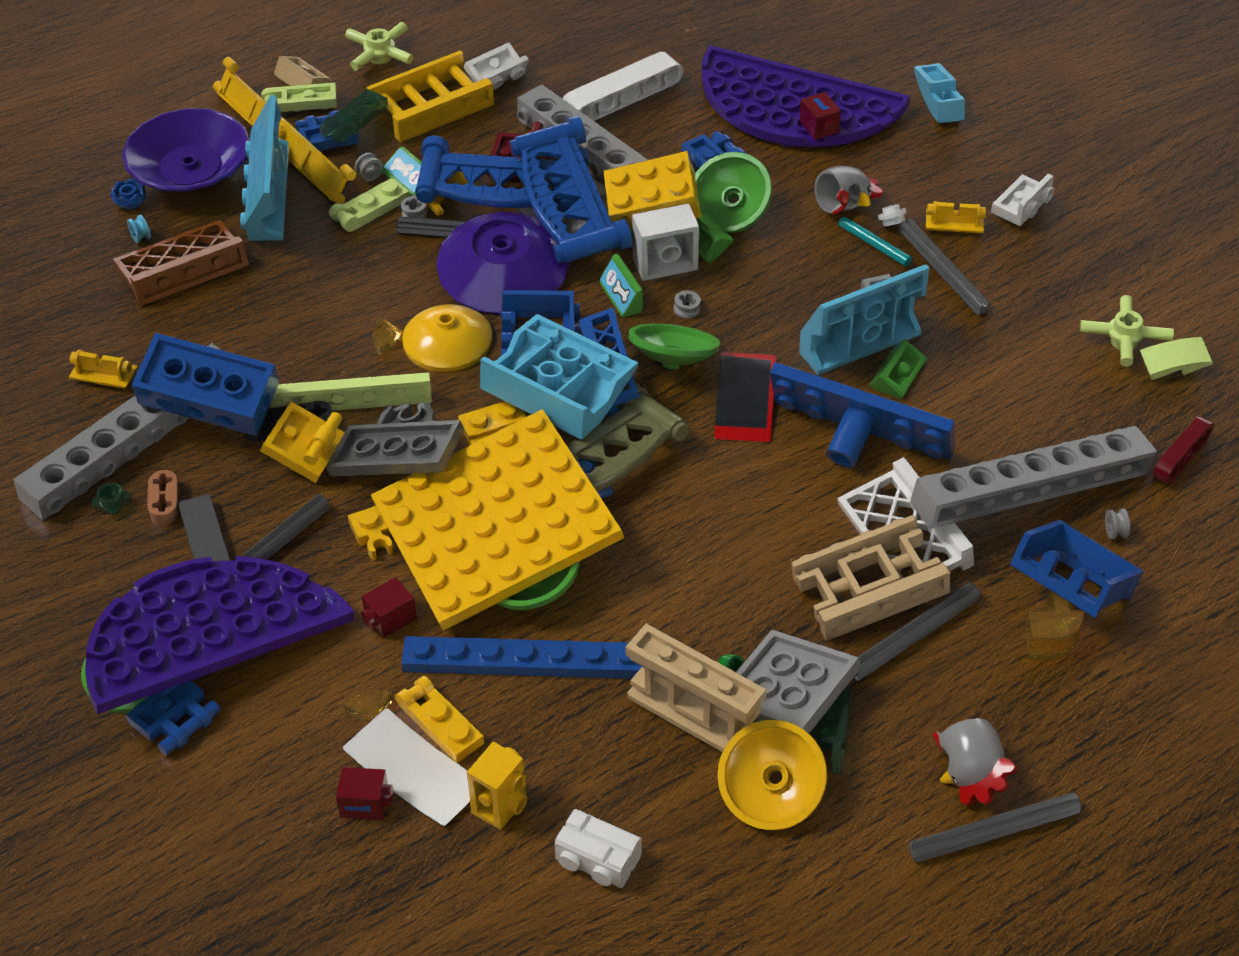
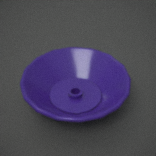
M185 108L162 113L142 123L127 138L122 152V159L126 172L140 184L160 191L188 192L210 187L233 175L247 159L245 143L250 141L246 128L231 115L212 109Z
M501 211L476 216L456 227L441 244L436 267L441 285L456 302L477 312L502 315V290L557 291L566 280L569 262H557L553 246L558 245V243L544 228L539 219L528 214Z

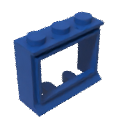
M502 290L501 356L507 352L514 335L515 317H534L536 314H539L545 318H563V327L580 334V324L574 323V321L580 320V303H574V291Z
M1061 520L1026 531L1010 562L1011 566L1094 618L1103 608L1124 598L1129 600L1144 572ZM1043 556L1040 562L1035 560V558ZM1059 561L1074 570L1069 580L1054 572ZM1087 579L1102 587L1098 598L1083 590Z

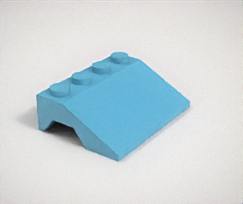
M276 95L269 96L251 128L250 141L245 143L246 157L249 158V164L244 165V180L247 182V188L242 189V202L246 207L245 212L240 215L241 229L246 230L249 241L283 240L289 143L278 137L281 112Z
M925 264L821 304L801 330L799 347L801 356L816 374L820 375L899 344L904 339L909 340L921 335V328L914 314L915 296L922 297L926 295L929 267Z
M536 314L514 332L507 352L496 361L485 356L481 359L480 389L530 414L543 409L555 427L582 440L601 423L638 368V362Z

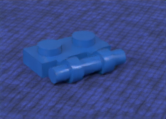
M338 110L329 112V115L315 118L314 115L306 116L305 120L295 121L297 131L319 151L359 143L358 134L349 111L338 113Z
M715 131L712 134L711 140L703 134L682 143V152L688 151L691 162L698 168L709 159L725 152L746 153L742 148H737L728 135L721 134L719 131Z
M188 681L150 695L127 713L126 717L128 723L150 742L159 735L164 734L166 738L158 744V748L164 755H168L175 748L180 749L188 743V737L199 728L205 729L213 722L212 718L221 709L213 700L204 707L200 706L199 703L205 699L203 690L192 681ZM185 714L191 717L180 727L174 724Z

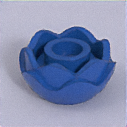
M132 178L127 181L116 182L114 188L111 189L112 201L118 207L125 210L138 208L146 197L145 186Z

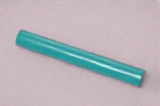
M844 216L840 219L839 227L901 265L907 267L911 263L912 257L849 218Z

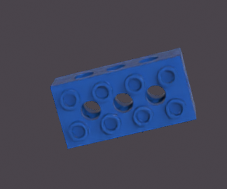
M155 333L132 383V388L140 405L258 436L279 381L275 364Z

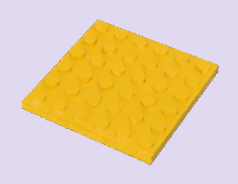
M543 409L453 453L443 472L413 473L371 494L375 505L443 631L624 539L620 526Z

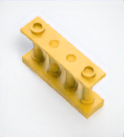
M461 50L366 87L369 109L374 111L381 107H386L392 114L395 138L400 143L494 105L493 83L488 78L474 83L465 74L464 58ZM456 79L463 87L450 92L442 83ZM432 88L440 97L426 101L419 92ZM409 97L416 106L403 111L396 102Z

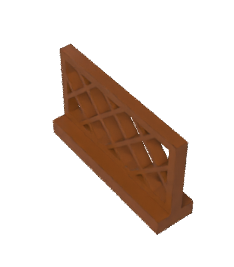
M221 220L113 259L115 267L133 290L140 306L249 266L243 240L239 236L234 237ZM218 231H219V233L217 234V236H211V235H210V234H212V233H215V232H218ZM185 243H191L190 246H186V245H183V244H185ZM201 244H210L209 247H200ZM158 253H164L163 256H159V255H156V254H158ZM174 254H183L182 257H173ZM131 263H137L136 266L129 265ZM147 264H156L154 267H145Z

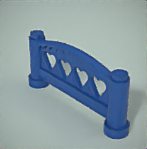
M579 115L567 118L565 123L516 136L514 140L509 141L513 156L522 157L524 184L532 208L544 228L558 243V245L553 246L558 263H568L618 247L620 250L633 247L631 232L626 220L621 219L611 222L578 147L579 144L586 143L587 141L585 129ZM542 155L560 158L548 170L540 169L541 162L536 160L538 156ZM554 176L568 180L558 190L551 191L548 189L550 185L545 181V178ZM557 197L576 199L577 201L566 212H559L557 210L558 204L553 200ZM566 218H572L587 222L576 233L570 234L566 231L567 225L562 221Z
M428 136L423 140L421 147L422 163L415 190L416 197L420 202L430 203L436 196H442L463 203L487 207H532L525 187L522 189L502 187L513 176H518L525 186L522 158L449 153L450 145L446 139L440 136ZM578 146L588 167L589 153L585 148ZM536 159L541 162L540 169L542 170L550 169L558 161ZM458 171L462 172L468 181L465 185L445 183ZM485 174H490L496 186H475L474 183ZM554 176L546 177L553 188L551 191L558 190L568 180ZM557 197L553 201L558 204L562 212H566L577 200Z

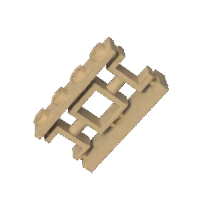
M914 515L903 519H896L888 525L863 532L857 537L835 543L829 548L816 553L804 555L791 563L793 580L799 590L804 592L817 587L824 599V602L813 606L815 619L820 623V630L826 641L950 593V572L946 565L941 563L938 557L922 563L914 548L923 545V532L920 528H917V520ZM899 547L903 555L889 559L886 552ZM878 563L886 577L860 587L852 573ZM910 566L914 574L901 579L897 571ZM838 571L841 579L827 583L824 576ZM849 590L853 598L838 604L835 595Z
M645 624L625 647L626 656L643 666L630 680L632 688L628 691V699L723 752L730 739L744 727L750 726L762 711L760 705L766 699L767 689L648 624Z

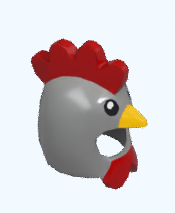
M850 166L828 168L822 171L815 181V196L819 206L825 212L833 215L859 206L868 207L871 205L870 198L881 197L883 190L878 187L879 183L877 180L868 178L861 170Z
M978 718L967 719L953 724L941 734L937 731L932 733L934 742L939 750L949 757L948 770L940 778V781L944 784H956L959 787V796L962 804L970 806L978 800L984 805H989L993 801V792L995 790L1000 793L1007 790L1009 787L1007 777L1016 773L1017 766L1013 761L1004 757L1002 742L997 731L989 721Z

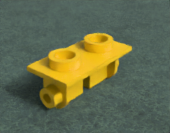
M933 201V204H927L926 230L984 233L986 207H980V204L960 203L959 211L954 210V203Z
M77 350V352H72L70 355V363L74 364L75 367L69 375V379L126 389L138 366L132 365L125 357L118 358L103 355L99 359L98 354Z

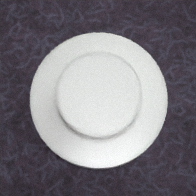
M899 204L882 208L883 213L878 215V219L882 220L883 226H890L906 221L904 214L907 211L906 208L900 209Z

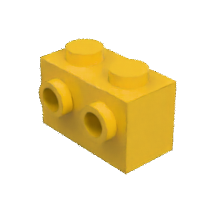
M492 742L467 771L471 813L499 830H502L513 815L520 814L527 803L523 758L510 747L504 748Z

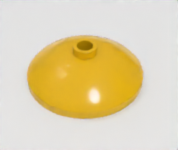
M444 304L428 308L414 316L403 331L402 341L406 355L416 365L436 372H454L471 367L481 361L492 346L493 335L490 323L479 312L462 305Z
M782 720L758 721L738 731L725 746L718 765L719 790L729 810L744 823L762 830L776 831L788 829L807 819L820 804L827 785L826 761L817 742L799 726ZM775 771H780L782 774V780L778 784H772L770 781V776Z

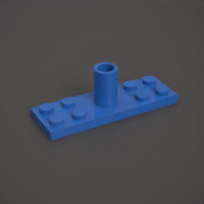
M777 362L774 363L770 376L776 403L788 410L797 409L806 412L815 419L821 420L824 418L839 423L826 452V456L832 462L843 467H855L869 434L893 441L904 449L914 448L923 451L927 456L934 459L944 458L951 460L955 450V422L953 420Z

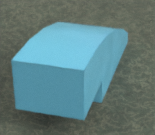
M940 63L915 66L914 73L920 91L935 120L938 123L965 120V99L956 91V79Z

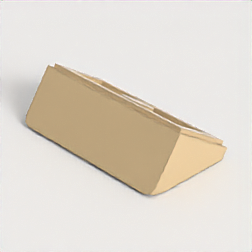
M279 57L274 71L275 76L290 86L331 83L332 81L328 76L299 57Z

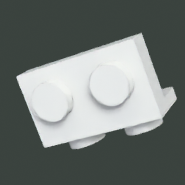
M508 42L465 62L464 69L474 83L488 78L493 83V90H495L503 82L511 78L516 80L523 76L529 59L526 55L519 57Z
M1022 174L992 203L991 213L1021 226L1028 218H1033L1043 203H1048L1054 193V188L1052 187L1054 176L1047 174L1038 182Z

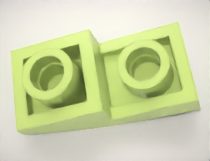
M1202 337L1173 340L1140 350L1151 380L1179 370L1182 371L1183 375L1213 365Z

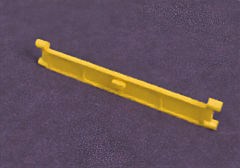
M226 57L223 60V65L226 67L225 73L221 81L214 82L213 89L253 127L266 101L235 74L239 65L231 57ZM281 116L278 137L289 143L288 160L331 201L342 205L345 202V196L342 194L343 188L347 180L352 181L355 179L356 172L348 164H343L338 169Z

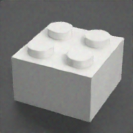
M689 204L632 214L633 260L642 281L698 270L699 225Z

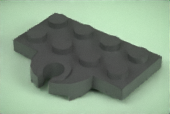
M409 403L394 409L389 405L381 413L377 424L348 426L328 461L326 469L330 476L443 472L465 429L461 420L437 421L430 403H419L417 406L418 412L414 416Z

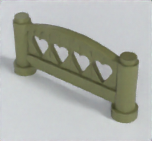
M637 383L639 398L619 404L620 411L600 423L582 440L576 438L566 444L578 464V459L604 463L601 466L595 467L592 472L585 473L597 492L611 486L636 470L669 438L673 441H683L689 434L690 427L687 425L686 420L651 398L648 391ZM629 385L625 386L622 392L630 389ZM637 429L651 431L652 433L644 435L642 440L638 442H633L629 440L627 430ZM610 444L626 446L628 449L619 451V454L615 457H607L603 446Z

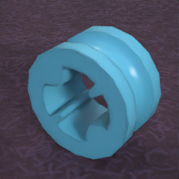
M141 214L137 216L136 220L131 218L127 220L129 232L137 244L141 242L142 238L147 240L151 238L148 224Z

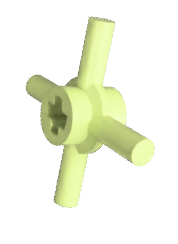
M400 22L389 32L385 29L377 28L370 30L366 35L349 28L345 33V37L363 45L364 52L350 63L351 68L354 71H358L369 61L375 64H384L392 58L406 64H411L414 58L413 55L396 48L394 42L408 30L407 25L404 22Z
M1123 295L1120 298V312L1116 314L1110 323L1081 320L1079 330L1084 333L1109 335L1111 337V344L1120 350L1121 365L1125 367L1133 364V349L1136 348L1143 338L1172 341L1174 336V329L1144 326L1141 315L1132 311V297L1129 295Z

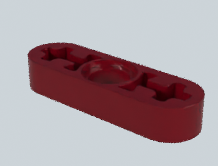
M1197 416L1159 459L1153 471V478L1169 485L1207 442L1213 431L1214 423L1201 416Z

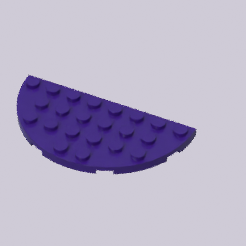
M709 45L702 61V87L713 109L724 120L757 139L780 143L783 146L821 147L845 143L851 144L887 128L910 105L909 95ZM826 92L841 110L840 130L837 134L814 140L799 121L801 99Z
M236 556V561H212V557H204L167 566L136 581L134 588L120 599L118 597L114 598L95 623L86 648L85 665L86 684L91 703L97 715L349 623L354 620V611L329 586L324 588L310 580V574L275 561Z

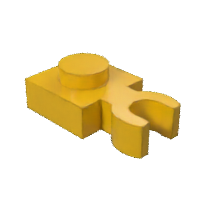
M377 506L348 515L349 525L359 545L367 544L368 555L372 560L377 559V548H385L389 555L393 554L392 540L389 537L391 534Z

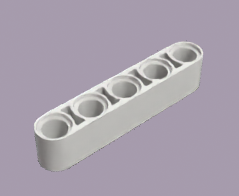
M658 52L568 92L563 97V100L595 121L675 85L682 78L684 70L666 52Z

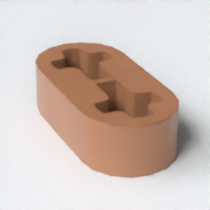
M160 470L149 477L147 507L151 521L158 526L170 525L179 517L178 502H180V488L174 472ZM166 484V491H161L162 485ZM162 504H167L165 511L161 512Z

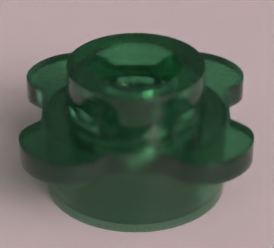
M106 483L98 488L96 492L97 497L93 498L92 505L96 509L102 508L106 510L109 515H115L120 512L125 502L131 500V494L129 491H123L122 487L117 483Z

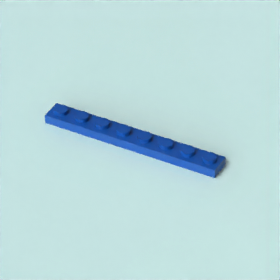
M405 636L401 662L402 672L632 679L643 667L626 656L625 647L628 643L416 636Z

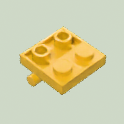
M291 401L260 451L316 483L345 433L338 429L343 418L339 413L332 412L327 421H324Z

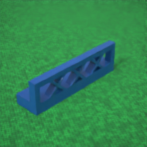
M613 308L579 320L584 337L603 346L607 341L614 342L616 344L612 350L628 357ZM611 321L605 331L595 328V325ZM634 375L626 384L629 385L630 389L621 392L607 412L608 418L620 411L619 404L640 397Z

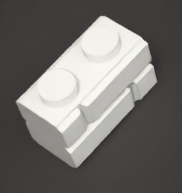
M577 809L573 810L566 821V825L562 827L554 842L555 859L558 860L561 866L570 871H577V869L590 874L594 881L603 886H610L612 884L623 888L642 854L641 837Z

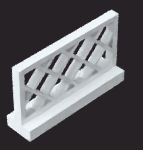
M904 457L893 462L892 471L837 498L839 506L860 534L869 531L867 529L869 521L882 522L888 525L896 519H903V517L895 516L898 506L912 508L914 511L913 515L917 520V528L928 530L931 533L929 542L923 541V545L917 547L926 550L924 559L921 560L922 563L929 560L932 551L946 553L950 558L942 562L949 571L957 567L964 571L974 566L973 545L955 523L929 529L910 503L916 480L920 477ZM890 483L897 489L895 497L878 494L880 488ZM857 500L870 501L867 511L853 509L850 504ZM875 502L892 505L889 515L873 513ZM887 554L889 559L897 557L895 555ZM901 569V570H899V571H897V572H898L899 576L901 577V579H903L904 577L901 575V571H902V569Z

